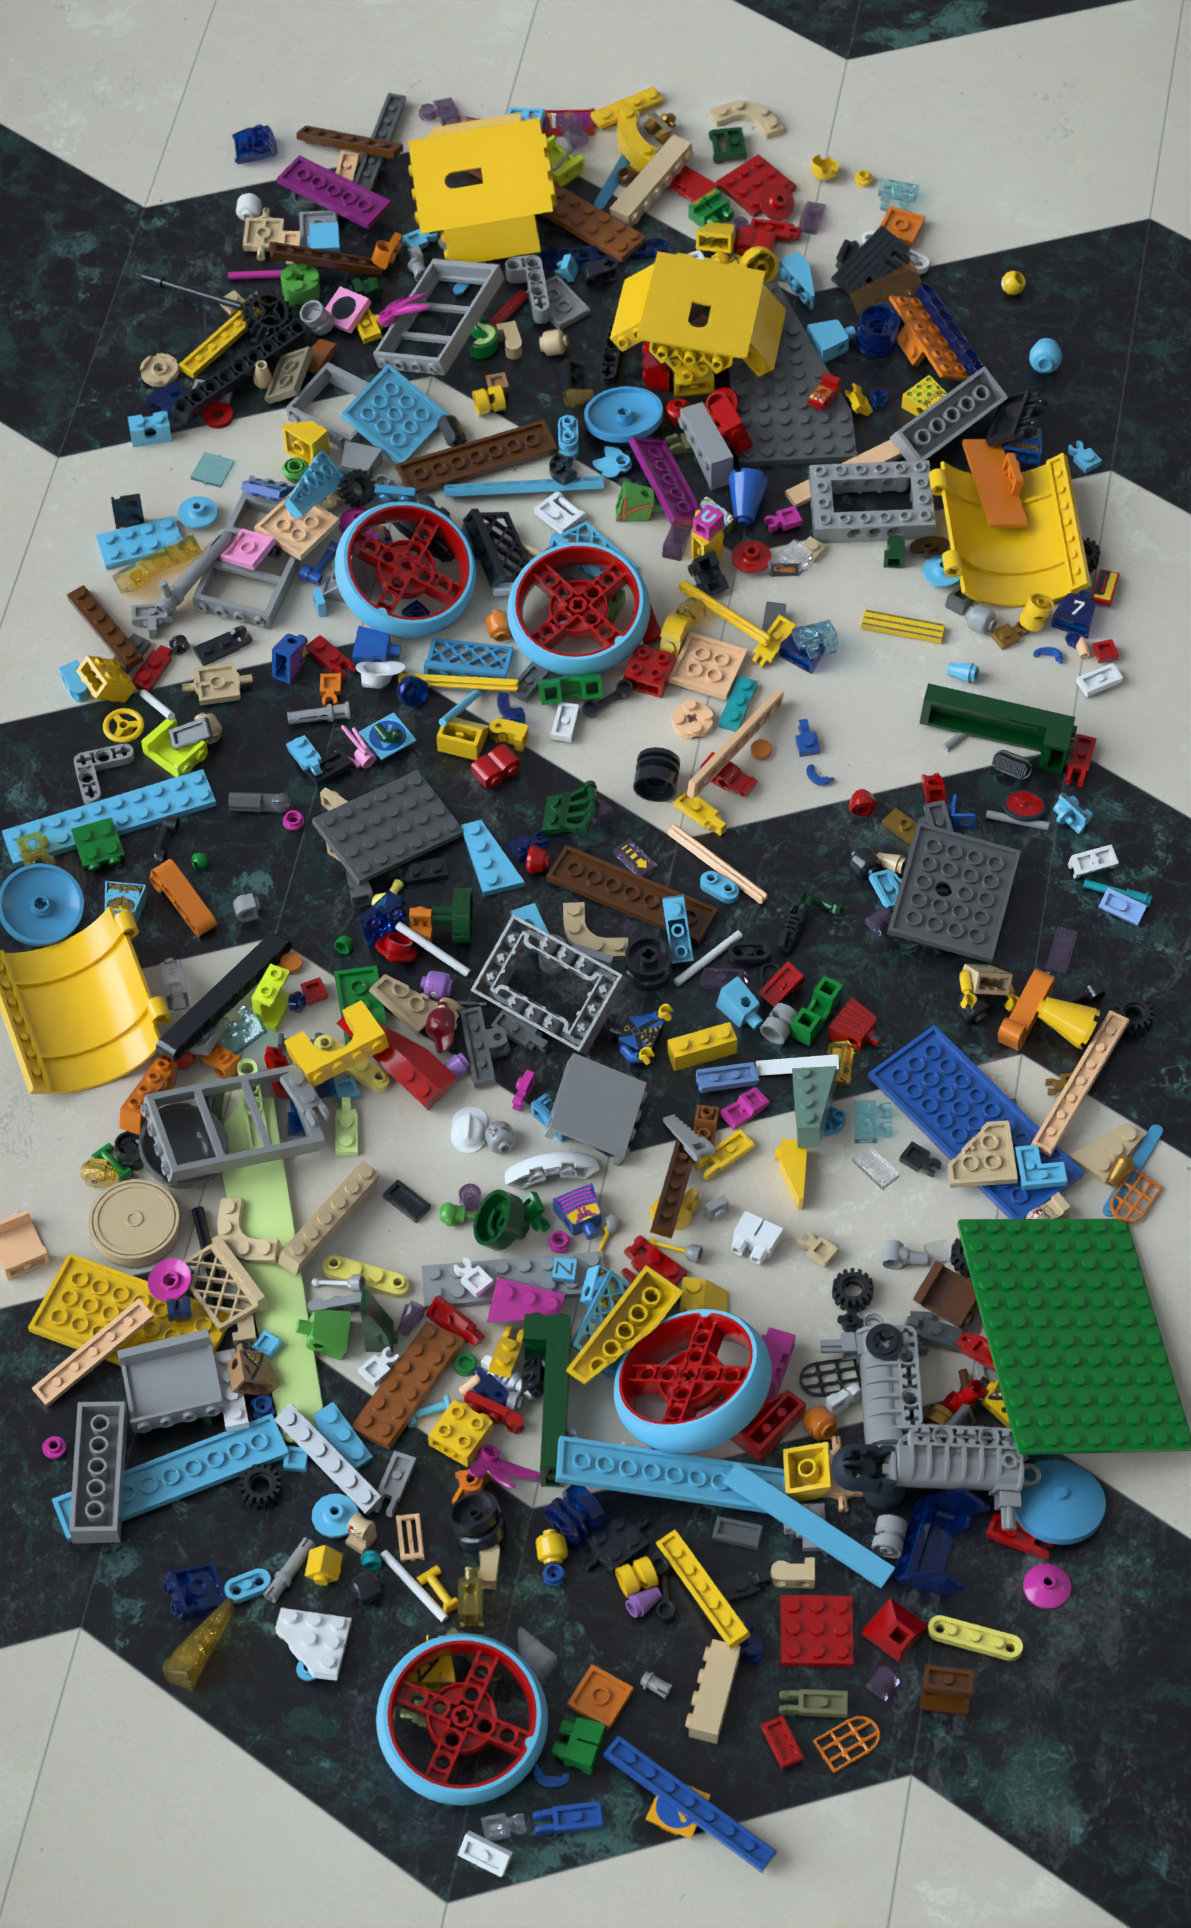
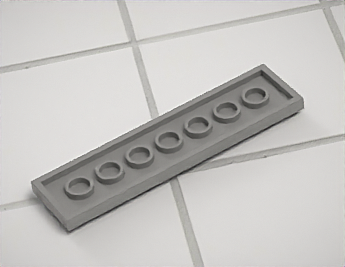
M603 1251L471 1262L473 1269L479 1265L493 1279V1285L477 1298L461 1283V1278L463 1277L458 1276L454 1272L455 1264L459 1268L466 1267L463 1262L422 1266L425 1310H428L435 1296L438 1295L455 1308L490 1305L498 1276L564 1292V1299L580 1298L588 1268L597 1265L604 1267ZM554 1257L577 1259L575 1283L552 1281Z

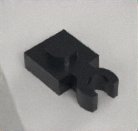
M913 1141L899 1158L901 1163L916 1172H919L921 1168L924 1169L929 1177L935 1176V1171L930 1167L934 1166L940 1169L942 1164L936 1158L930 1159L931 1152Z

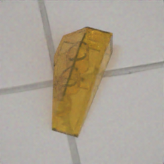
M228 1597L174 1650L171 1658L167 1657L163 1665L166 1681L190 1691L193 1690L235 1609L232 1598Z

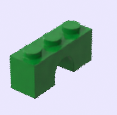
M599 672L537 680L539 699L542 705L562 703V700L578 697L586 700L603 697L602 679Z
M825 975L813 991V997L808 1008L802 1007L792 1021V1038L808 1046L812 1044L842 1000L843 984Z

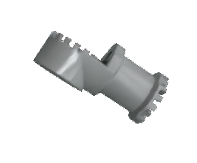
M416 246L407 251L409 252L408 255L410 254L408 257H411L408 269L414 273L415 280L419 282L426 271V267L424 266L422 251L419 246Z

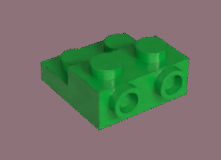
M112 817L71 829L83 870L89 869V871L100 869L103 864L115 865L120 863L121 859H124V851Z

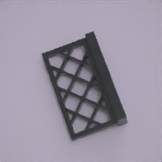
M478 508L471 509L463 519V522L490 587H498L500 583L515 582L520 573L518 571L519 567L523 569L529 563V559L509 512H480ZM483 519L491 523L490 527L485 525ZM497 519H504L507 526L498 522ZM493 526L500 529L503 532L502 535L492 529ZM490 535L498 540L497 544L491 540ZM504 535L510 536L513 539V543L504 538ZM500 542L509 547L510 550L506 551L500 547ZM512 550L519 554L520 560L511 554ZM497 552L503 555L505 559H500ZM507 559L517 565L516 568L506 563ZM504 568L512 573V575L506 576Z

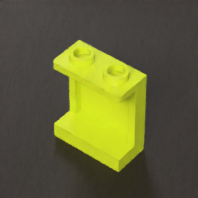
M552 135L547 139L551 166L554 169L566 151L557 145L556 137ZM569 154L561 167L553 172L554 183L563 187L585 171V157L581 154H578L576 157Z
M175 718L173 720L166 719L141 741L143 753L175 777L188 774L197 763L203 761L208 755L207 743L202 740L200 743L177 751L173 750L169 730L178 727L177 720Z
M270 964L251 997L256 1026L274 1033L277 1031L294 1000L293 994L281 990L290 975L289 970Z

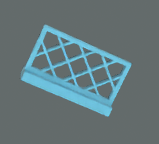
M587 521L562 534L555 532L551 535L550 548L569 543L566 540L567 538L576 539V542L578 540L590 541V543L593 541L601 542L605 547L624 556L639 572L637 564ZM586 529L591 535L579 534V532ZM576 565L583 573L590 575L592 580L606 570L595 566ZM612 582L605 583V585L612 584Z

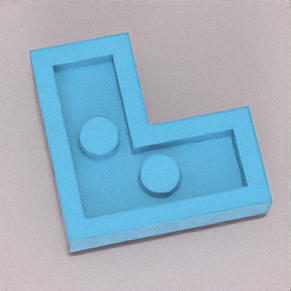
M1038 1145L1015 1147L1022 1190L1067 1186L1064 1162L1041 1164Z

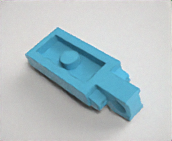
M305 735L286 744L288 751L303 771L310 769L315 776L323 773L320 768L322 759Z

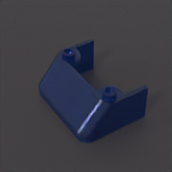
M965 1488L921 1497L915 1503L909 1519L906 1535L903 1539L902 1554L897 1559L893 1572L894 1579L903 1585L937 1595L965 1591L966 1585L954 1578L950 1573L944 1571L955 1533L968 1529L971 1525L972 1515L988 1511L990 1506Z

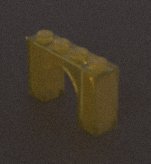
M193 534L179 537L115 573L112 577L121 594L132 592L151 582V577L171 566L190 560L202 553V550Z

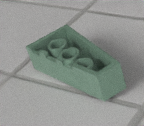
M836 1066L792 1068L798 1148L820 1147L826 1128V1120L829 1117V1109L833 1102L834 1091H836L837 1087Z

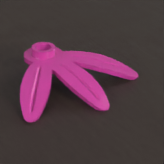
M426 293L413 295L406 299L402 297L391 302L379 314V324L387 327L396 320V316L427 310L429 305L410 304L425 297Z
M484 1445L477 1452L479 1460L474 1462L469 1468V1474L476 1478L484 1477L487 1470H489L497 1482L510 1488H515L516 1484L506 1473L526 1479L541 1478L540 1473L499 1459L500 1452L492 1445Z

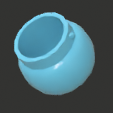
M1049 338L1040 339L1032 347L1029 361L1036 371L1045 374L1052 373L1058 369L1062 362V352L1056 341Z

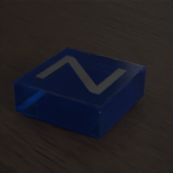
M415 600L401 610L404 617L430 615V611L418 600Z

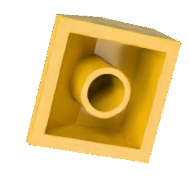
M313 421L282 425L284 449L287 454L305 460L308 465L311 464L315 456L322 449L330 457L328 430L324 426L318 425Z
M683 1277L680 1313L700 1309L727 1312L728 1291L707 1279Z
M828 1442L783 1449L785 1491L787 1496L796 1502L815 1500L832 1488Z

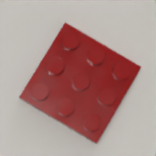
M759 154L716 181V183L722 186L721 191L752 217L762 213L759 206V196L766 186L780 184L785 186L791 193L796 191V185Z
M780 1595L781 1666L853 1667L852 1596Z

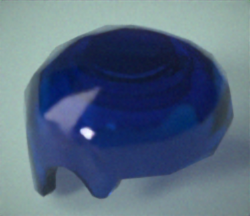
M409 675L404 677L397 686L396 695L398 700L410 708L422 705L429 692L428 684L417 676Z

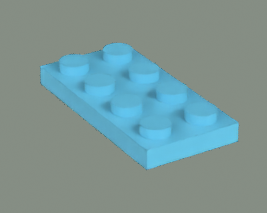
M174 516L96 535L106 570L184 551V545Z

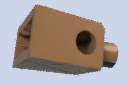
M248 1342L238 1344L236 1346L237 1352L227 1364L232 1392L269 1396L280 1384V1381L267 1354L251 1351Z

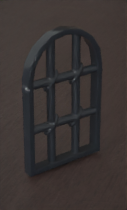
M838 1358L808 1364L800 1373L802 1390L813 1397H826L844 1389L843 1385L845 1383L858 1381V1385L861 1388L860 1372L858 1371L856 1360H853V1367L840 1369L839 1362L852 1360ZM835 1363L836 1368H833V1370L820 1372V1365ZM816 1367L814 1373L804 1374L807 1369ZM851 1370L856 1371L857 1378L842 1380L841 1373ZM837 1373L838 1379L836 1381L822 1382L821 1376ZM818 1376L819 1382L817 1384L804 1386L802 1378ZM840 1385V1390L824 1391L826 1386ZM820 1387L821 1393H814L808 1389Z

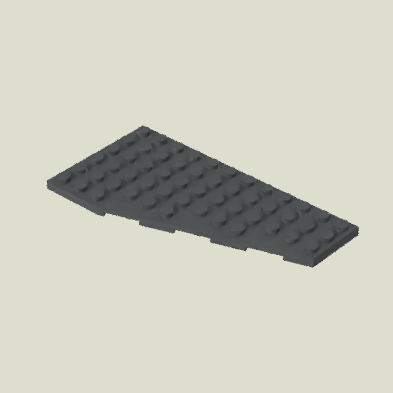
M777 282L763 283L784 306L786 314L773 370L758 377L743 359L733 357L732 366L728 367L730 389L737 394L739 399L736 413L754 445L737 455L738 467L845 462L856 457L857 450L850 407L841 392H839L824 412L808 405L811 393L821 382L823 374L825 372L829 373L779 284Z

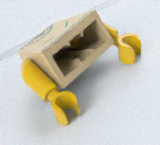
M965 964L959 975L962 994H965L961 1007L965 1009L968 1003L971 1009H973L977 1001V997L972 994L973 992L975 994L1005 995L1008 997L1005 1008L1011 1011L1019 1000V997L1014 995L1015 991L1011 983L1013 974L991 965Z

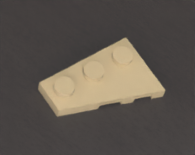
M386 974L369 990L416 1035L426 1027L429 1013L438 1008L439 1004L429 999L428 995L424 993L419 994L409 989L408 985Z
M1125 1123L1072 1153L1069 1157L1082 1170L1105 1184L1115 1157H1118L1120 1154L1129 1157L1143 1141L1144 1134Z

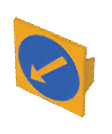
M689 1786L706 1800H709L711 1795ZM657 1796L646 1817L647 1821L659 1825L662 1829L676 1835L680 1834L689 1839L692 1838L697 1827L696 1824Z

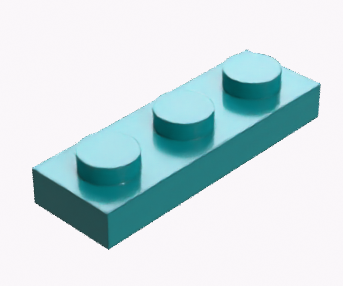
M738 676L719 720V728L736 732L741 727L758 687L757 680Z

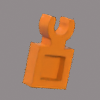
M341 673L321 674L320 695L323 696V707H326L328 701H333L334 705H338L336 695H341Z

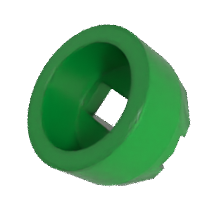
M202 853L193 854L191 860L193 868L198 871L207 868L209 856Z
M342 935L336 940L334 946L338 952L348 954L353 947V940L348 935Z

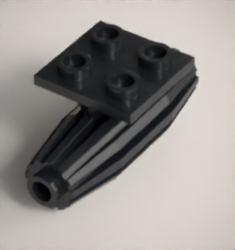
M418 493L417 497L420 504L434 508L450 518V513L444 507H437L435 505L436 502L430 496ZM392 523L409 540H411L418 527L409 523ZM419 535L420 538L427 539L424 535ZM434 535L427 550L433 557L442 562L452 561L454 556L450 549L439 537Z

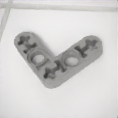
M126 743L82 752L75 756L74 766L85 805L102 800L96 771L131 763L134 760V751L131 745ZM104 755L110 757L109 760L105 762H101L98 760L101 756ZM87 776L93 778L89 783L83 782L82 779ZM92 789L93 798H90L88 790Z

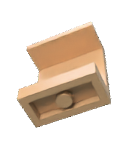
M28 1209L23 1212H16L12 1216L0 1220V1264L7 1280L50 1264L48 1253L38 1237Z

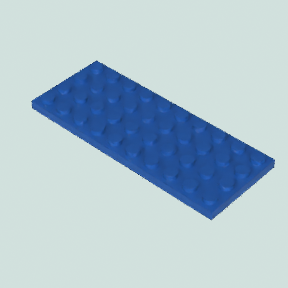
M935 1025L868 1073V1078L950 1160L957 1157L962 1148L972 1137H975L981 1131L986 1122L1009 1120L1018 1181L1014 1184L977 1186L1009 1219H1025L1033 1209L1051 1200V1197L1059 1192L1061 1194L1084 1176V1171L1057 1146L1051 1157L1039 1152L1041 1164L1064 1162L1067 1186L1022 1190L1015 1147L1031 1145L1040 1128Z

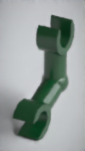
M802 893L800 901L805 902L807 905H815L837 915H842L845 909L844 906Z

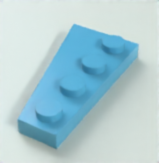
M482 820L461 825L464 830L463 837L484 897L525 887L524 880Z

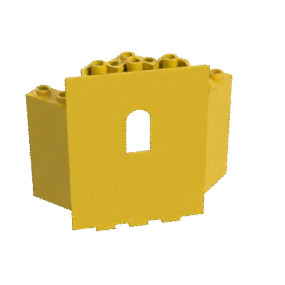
M521 113L433 127L428 137L408 140L411 165L408 166L410 177H413L414 181L412 196L413 200H416L418 212H415L416 223L420 225L421 234L443 230L440 233L442 243H446L447 250H444L445 260L477 263L541 252L535 214L553 211V206H557L547 137L546 134L541 132L539 118L522 121ZM481 169L483 184L460 188H449L445 185V179L450 174Z
M658 251L653 265L625 279L610 339L622 352L641 341L650 342L649 351L661 364L666 362L686 385L712 371L717 374L732 366L733 357L743 359L754 373L760 377L775 367L786 309L763 284L765 271L746 268L747 265L731 262V265L719 263L720 260L704 257V260L693 258V255L677 252V255ZM692 303L711 306L706 326L694 327L689 324L688 318Z

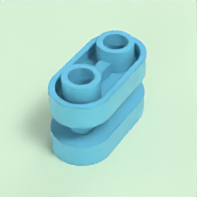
M565 415L558 421L559 453L569 456L573 460L579 454L578 421L574 416Z

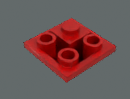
M890 1598L861 1634L900 1663L926 1632L928 1625Z

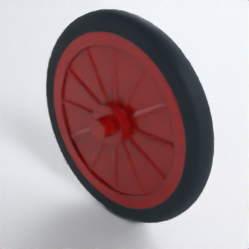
M1015 790L1003 798L1002 808L1009 817L1018 821L1030 822L1040 819L1045 814L1046 803L1040 795L1032 791Z

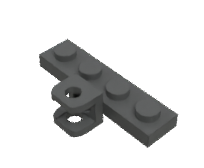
M481 1006L460 1010L475 1088L497 1084L492 1059L506 1056L511 1052L506 1030L503 1027L486 1030Z

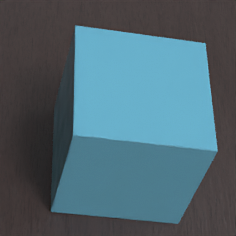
M338 222L309 224L308 248L340 253Z

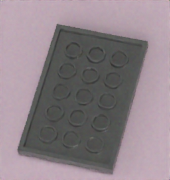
M418 770L316 816L312 820L314 827L358 885L460 838L464 832L463 828Z

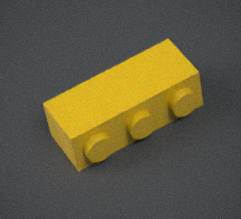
M730 1022L668 1040V1056L674 1071L737 1054V1038Z

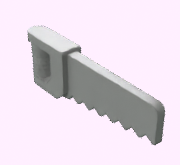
M675 1114L663 1118L665 1125L684 1145V1150L694 1161H699L700 1158L716 1153L714 1146L706 1138L695 1134V1131L687 1127V1124H683V1121L675 1117Z

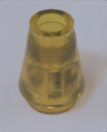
M568 388L563 393L565 405L571 408L587 403L594 398L592 389Z

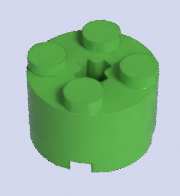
M301 263L292 264L282 270V293L285 297L284 300L289 301V305L295 306L296 304L303 307L308 301H318L321 288L319 273L315 267Z

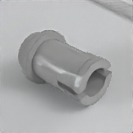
M646 1671L640 1682L643 1689L646 1690L648 1688L666 1699L671 1691L669 1689L673 1685L656 1677L653 1671L651 1673Z

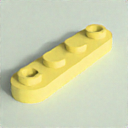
M321 1035L314 1041V1046L322 1051H336L345 1047L344 1044L329 1035ZM368 1059L344 1071V1073L354 1077L355 1080L375 1092L385 1091L390 1084L388 1072Z
M330 1255L323 1261V1272L330 1279L348 1281V1278L352 1275L363 1274L367 1290L393 1298H402L409 1292V1280L402 1274L338 1255ZM333 1263L338 1264L335 1267L330 1266ZM396 1282L402 1283L399 1286L394 1285Z
M942 1615L933 1617L928 1624L929 1636L938 1642L1008 1661H1014L1022 1654V1641L1012 1634ZM942 1628L944 1632L938 1633L936 1629ZM1012 1647L1014 1651L1008 1652L1006 1648Z

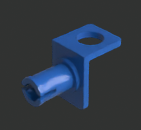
M953 794L951 805H946L953 828H977L975 814L958 813L957 794ZM961 819H969V820H971L972 822H970V823H963V822H961L960 820H961Z

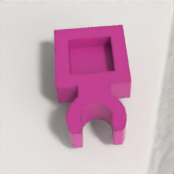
M792 506L776 511V516H766L764 523H772L768 525L769 532L776 531L778 527H782L783 531L802 526V519L796 507Z
M526 1070L523 1077L520 1076L516 1083L518 1091L512 1100V1103H514L512 1109L521 1112L525 1101H527L535 1085V1072Z

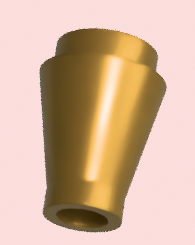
M1124 1154L1115 1157L1105 1182L1111 1187L1117 1188L1134 1170L1135 1162Z

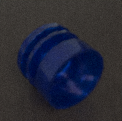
M884 305L866 307L861 312L855 338L857 348L865 355L875 358L889 355L894 350L900 325L898 314L890 307Z
M571 1484L562 1492L563 1499L556 1497L543 1510L552 1528L557 1530V1533L562 1534L568 1544L576 1546L581 1542V1538L583 1539L588 1536L587 1529L593 1531L606 1521V1514L598 1500L585 1486Z

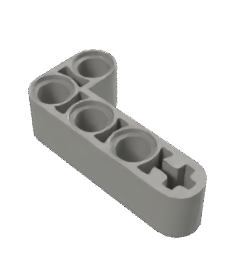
M536 255L509 258L505 263L507 281L510 283L527 282L533 320L539 324L547 323L550 320V305L541 258Z

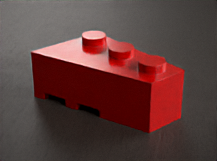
M786 1390L765 1401L754 1419L738 1434L730 1438V1440L761 1463L804 1418L806 1403L790 1390Z

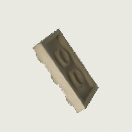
M309 346L279 357L264 398L268 404L280 402L283 399L295 397L299 394L314 352Z

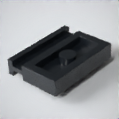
M140 493L120 496V499L111 497L116 529H119V526L127 528L145 523Z

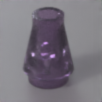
M414 1301L406 1304L397 1328L399 1333L409 1336L412 1330L425 1317V1307Z

